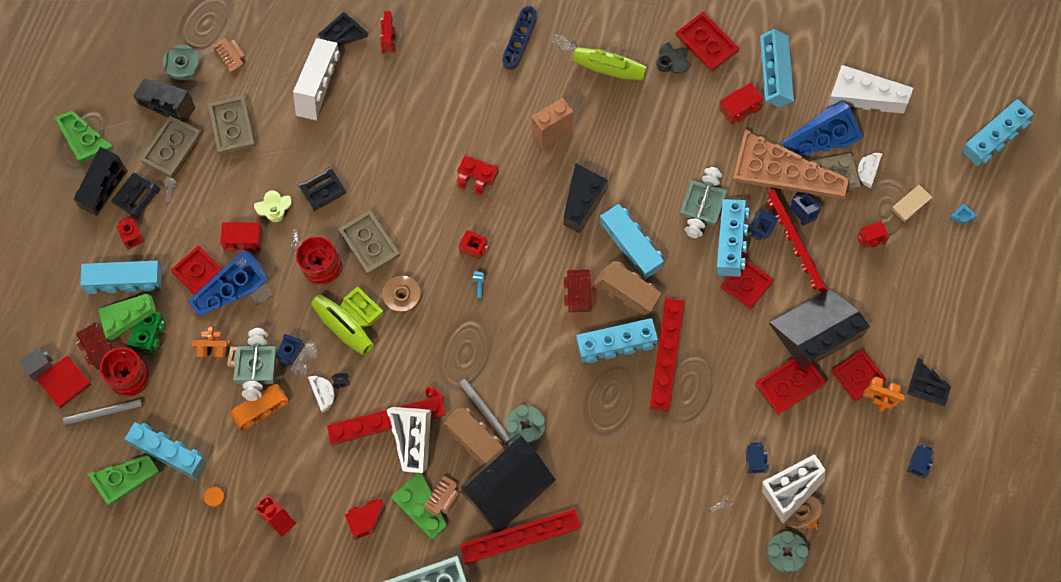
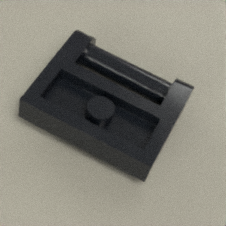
M331 167L326 168L325 172L305 183L301 182L298 184L300 191L314 212L347 194ZM330 177L329 181L321 184L320 186L312 189L311 191H308L309 188L317 185L318 183Z
M133 172L111 202L138 219L144 207L161 189ZM146 189H148V191H147L146 194L143 196V198L139 201V203L136 205V207H135V208H132L133 205L136 203V201H137V200L140 198V196L143 194V192H144Z

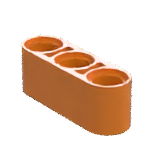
M274 384L263 390L261 398L256 401L247 400L230 412L240 431L248 429L289 402L279 384Z

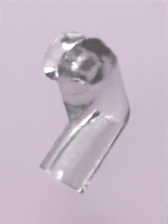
M562 34L553 36L552 41L554 44H557L560 50L570 51L576 49L577 43L575 41H568Z

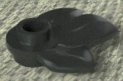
M669 42L661 46L659 50L660 57L656 61L658 70L662 72L672 71L674 73L686 72L690 69V65L685 62L688 50L684 48L673 49Z

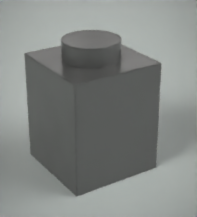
M40 348L19 360L33 381H36L39 376L52 367L50 362L53 361L48 352L45 351L43 353Z

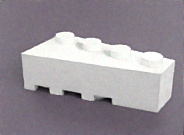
M321 39L315 40L293 91L296 116L317 120L334 72L335 63L340 58L337 43Z
M842 65L828 106H833L843 100L849 108L860 107L863 110L879 109L883 112L904 113L913 88Z

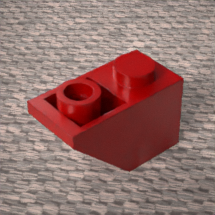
M269 495L261 499L254 508L281 537L297 524L284 508Z
M372 499L366 503L367 505L360 508L359 506L353 507L348 510V513L344 514L355 540L374 533L385 509L382 499Z

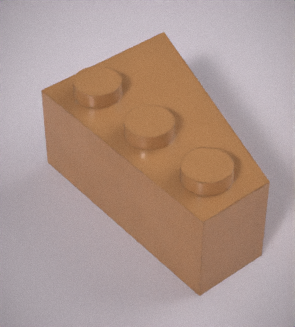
M613 261L604 267L592 286L595 289L600 287L608 291L607 295L611 298L614 295L624 301L623 304L643 315L651 312L661 295V292L657 290L658 288L655 285L646 283L639 274L630 272L623 263Z
M463 407L456 409L439 427L443 430L447 429L454 436L453 439L456 442L459 441L467 449L468 453L482 465H485L503 448L501 446L503 443L496 436L492 437L487 432L489 429L482 422L478 423L473 418L475 415L468 408L464 409Z

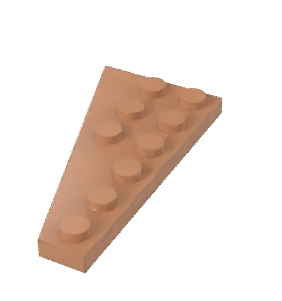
M745 129L733 175L734 182L845 199L849 179L829 169L825 170L816 163L809 162L803 159L802 156L777 144L774 145L761 136L757 137Z

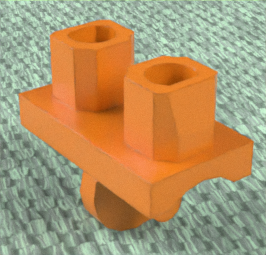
M209 326L208 332L201 333V337H208V340H192V346H195L196 357H208V346H214V357H226L227 347L231 345V341L215 340V338H221L222 333L215 332L214 326Z
M874 377L869 387L864 390L863 396L873 399L872 403L877 404V411L883 412L885 408L891 409L892 406L896 407L900 401H904L905 395L901 394L900 385L890 384L888 389L883 388V379Z

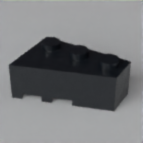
M575 163L564 212V226L579 234L581 233L606 193L608 179Z

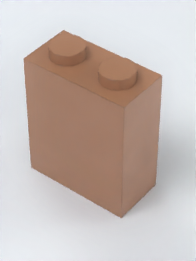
M563 98L531 117L532 137L542 150L573 132V111Z

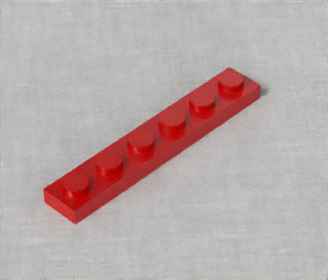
M774 189L767 192L770 197L767 201L772 209H776L778 214L775 216L778 218L779 224H784L786 228L784 234L788 241H793L795 246L792 249L797 258L801 257L803 261L801 266L804 272L810 274L812 279L809 281L813 289H818L821 293L827 291L828 288L778 193Z
M665 298L649 407L652 410L669 412L684 300Z
M441 395L398 406L400 408L431 410V420L446 416ZM387 410L327 425L332 446L390 431L393 428Z
M572 509L459 545L465 565L580 530L581 525L576 510Z

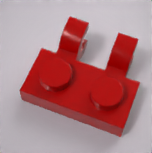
M384 11V18L380 19L381 53H396V45L393 43V37H396V29L393 27L391 11Z
M464 155L457 169V174H460L457 182H459L457 187L465 189L469 178L477 181L474 186L476 188L475 194L482 196L486 184L492 186L499 167Z

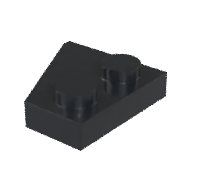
M344 11L318 34L321 40L337 43V47L369 36L368 32Z
M918 358L906 394L945 407L951 386L945 380L940 379L933 369L930 370L923 364L922 359Z

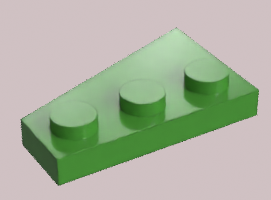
M147 455L127 461L119 466H111L99 472L88 473V475L110 507L158 475L160 471L150 456Z

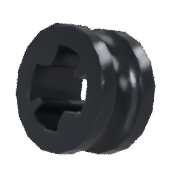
M347 373L332 375L331 379L334 381L332 386L334 388L349 386L350 382L347 380L349 375Z

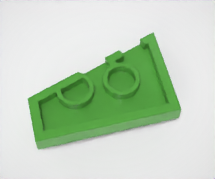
M73 111L55 117L58 127L79 164L94 158L100 146L108 151L113 150V146L109 142L101 138L99 133L94 132Z
M144 294L98 309L105 338L112 341L156 312L152 296Z
M416 473L391 498L433 541L447 528L441 512L438 516H435L423 508L427 500H430L429 497L432 496V493L423 474Z

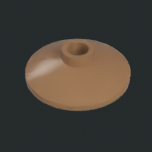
M408 276L391 278L385 284L382 291L384 303L389 309L396 312H406L413 309L418 304L421 296L418 283ZM405 294L406 296L405 298L400 299L399 295Z
M810 496L785 523L792 528L798 529L811 526L822 514L820 501Z

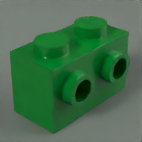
M154 312L133 326L127 344L130 349L154 356L155 351L160 346L159 338L161 332H164L166 328V321L162 314Z

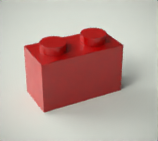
M750 82L721 99L719 109L732 125L736 122H742L747 115L760 111L764 98Z
M222 222L220 244L223 250L227 252H236L237 250L255 252L256 250H261L263 229L260 222Z

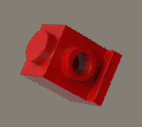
M123 218L116 225L127 250L145 242L133 218Z
M881 220L860 228L857 240L861 247L866 248L870 246L873 248L880 245L881 242L883 245L887 244L890 236Z
M466 230L458 245L459 253H465L480 260L481 256L485 257L489 250L487 238Z

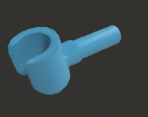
M475 271L472 281L478 282L477 298L482 299V286L485 277L482 272Z

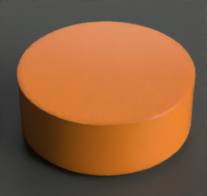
M211 487L206 490L204 501L209 507L217 508L224 503L225 495L220 488Z

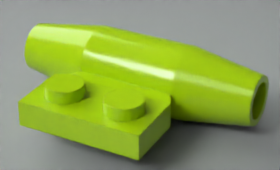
M576 47L573 56V62L583 67L620 79L643 81L647 69L646 66L627 57L598 49Z
M358 286L343 298L341 306L322 294L317 295L312 300L311 306L323 323L346 345L363 356L373 349L374 344L362 328L371 326L384 315V312Z

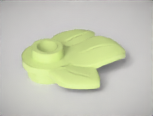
M271 190L265 194L263 202L254 204V208L260 216H266L272 222H279L283 219L285 210L291 206L290 196L280 197L278 192Z

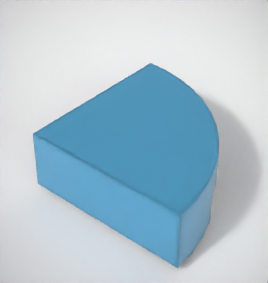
M962 204L951 215L950 219L958 223H969L975 220L978 215L965 204Z

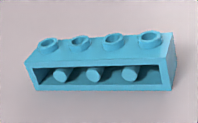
M773 29L760 35L765 101L780 108L794 101L789 37Z
M1018 99L1015 100L968 141L962 153L977 167L983 162L987 164L993 158V153L1002 151L1008 140L1013 141L1019 135L1021 129L1025 130L1030 126L1034 113Z
M723 199L717 260L718 276L741 277V270H745V258H742L743 253H746L747 241H744V236H748V224H745V219H749L750 208H746V200Z
M617 204L600 216L602 227L644 280L663 268V255L652 247V241L641 233L640 226L637 222H633L630 219V214L626 208L622 209Z
M158 261L82 264L80 286L89 294H96L100 291L116 293L117 291L135 292L136 290H145L151 292L155 291V289H161L162 267Z
M652 318L576 335L581 362L588 364L594 363L601 358L612 359L623 353L630 355L635 353L636 350L643 349L648 351L657 346L658 341Z
M135 422L125 437L130 446L197 481L207 464L202 458L203 454L194 449L192 451L185 449L186 445L177 440L175 442L168 440L169 436L160 431L158 434L153 432V428L145 423L140 425Z

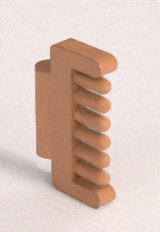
M223 38L213 45V48L216 52H219L218 55L223 59L222 61L225 62L230 73H234L244 66L242 60L246 56L235 40L228 42L226 38Z
M446 476L442 477L439 482L440 485H437V489H434L432 496L429 497L430 500H427V503L423 506L425 510L435 516H438L441 511L447 514L459 496V493L455 491L457 483Z

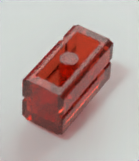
M568 270L567 277H563L564 288L568 290V295H564V306H568V312L570 313L591 312L590 270Z
M96 322L76 333L79 339L76 343L81 351H86L87 356H85V359L89 366L94 365L97 370H100V363L103 357L113 349Z

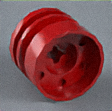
M313 236L305 239L298 246L295 255L296 261L308 281L317 285H325L338 277L342 267L341 258L330 240L322 236Z
M115 348L109 351L100 363V374L103 380L120 396H135L141 393L148 384L149 370L137 353L130 348Z

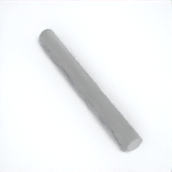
M463 379L459 383L504 443H509L512 440L466 379Z
M138 399L64 417L63 421L65 425L142 407V401Z

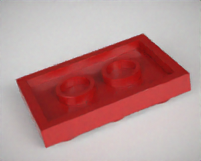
M701 12L676 31L675 36L711 72L739 52V47L704 12Z
M793 358L756 381L755 385L778 416L824 387L826 381L814 365L802 371Z

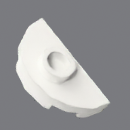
M882 153L867 155L862 158L858 165L857 174L859 180L869 188L872 187Z
M318 376L308 377L321 412L324 413L334 402V388L324 378Z

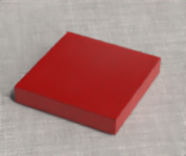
M199 245L170 269L193 295L222 270Z
M745 259V270H741V277L728 276L720 288L751 310L772 285L774 279Z
M863 349L831 370L833 376L854 402L864 397L863 392L869 387L874 377L881 378L884 382L887 380Z
M68 355L36 379L60 409L92 385Z

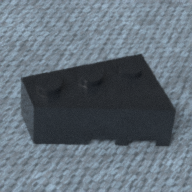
M144 78L133 95L138 105L167 118L172 116L184 123L187 122L195 109L192 98L187 90Z
M101 146L99 147L79 189L75 193L74 201L78 207L98 216L128 172L120 157Z

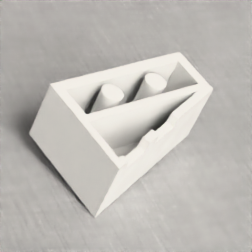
M400 407L389 408L387 413L390 416L393 427L392 432L395 435L402 470L423 473L428 469L431 410Z
M814 454L762 482V492L783 524L825 481V469Z

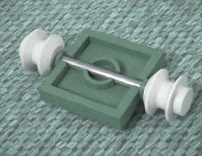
M715 167L704 170L707 176H703L702 181L705 184L691 180L679 216L689 218L687 220L689 227L684 229L689 237L698 238L702 236L703 233L700 229H704L705 224L716 227L727 191L713 187L720 184L718 179L722 178V173Z
M262 328L250 330L248 333L250 338L247 342L251 346H237L233 381L234 384H243L245 390L242 391V396L248 401H256L261 398V384H274L277 349L276 346H266L268 333Z

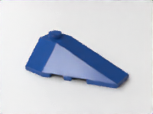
M842 100L825 109L785 139L782 144L785 149L800 156H806L817 151H829L836 147H847L862 139L863 136L850 108Z
M242 251L199 290L188 303L199 316H202L254 293L268 279L262 265L251 252Z

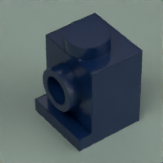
M809 193L796 195L791 200L790 210L801 220L800 224L802 226L817 220L822 208Z
M761 209L755 212V216L748 228V231L751 232L750 236L759 241L769 238L778 220L774 215ZM759 224H761L762 229L757 228Z
M284 334L276 354L279 363L287 367L290 365L296 367L305 345L301 339Z
M760 442L750 443L745 450L747 474L767 473L769 469V464H765L768 462L767 451H764L763 445Z
M917 445L906 471L925 479L934 461V458H931L933 449L926 445Z

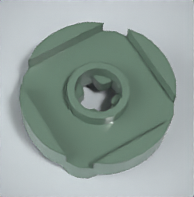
M187 45L172 47L173 50L165 53L162 62L168 77L175 80L193 79L200 67L198 54ZM181 60H184V65L179 66V64H177L181 62Z
M520 405L508 415L506 430L511 439L516 435H522L529 444H534L544 435L545 419L536 408ZM528 421L531 428L522 430L521 423Z
M790 531L779 533L768 544V562L778 572L795 573L807 561L808 548L806 543L800 536ZM782 549H791V554L793 556L784 557L782 555L784 553Z

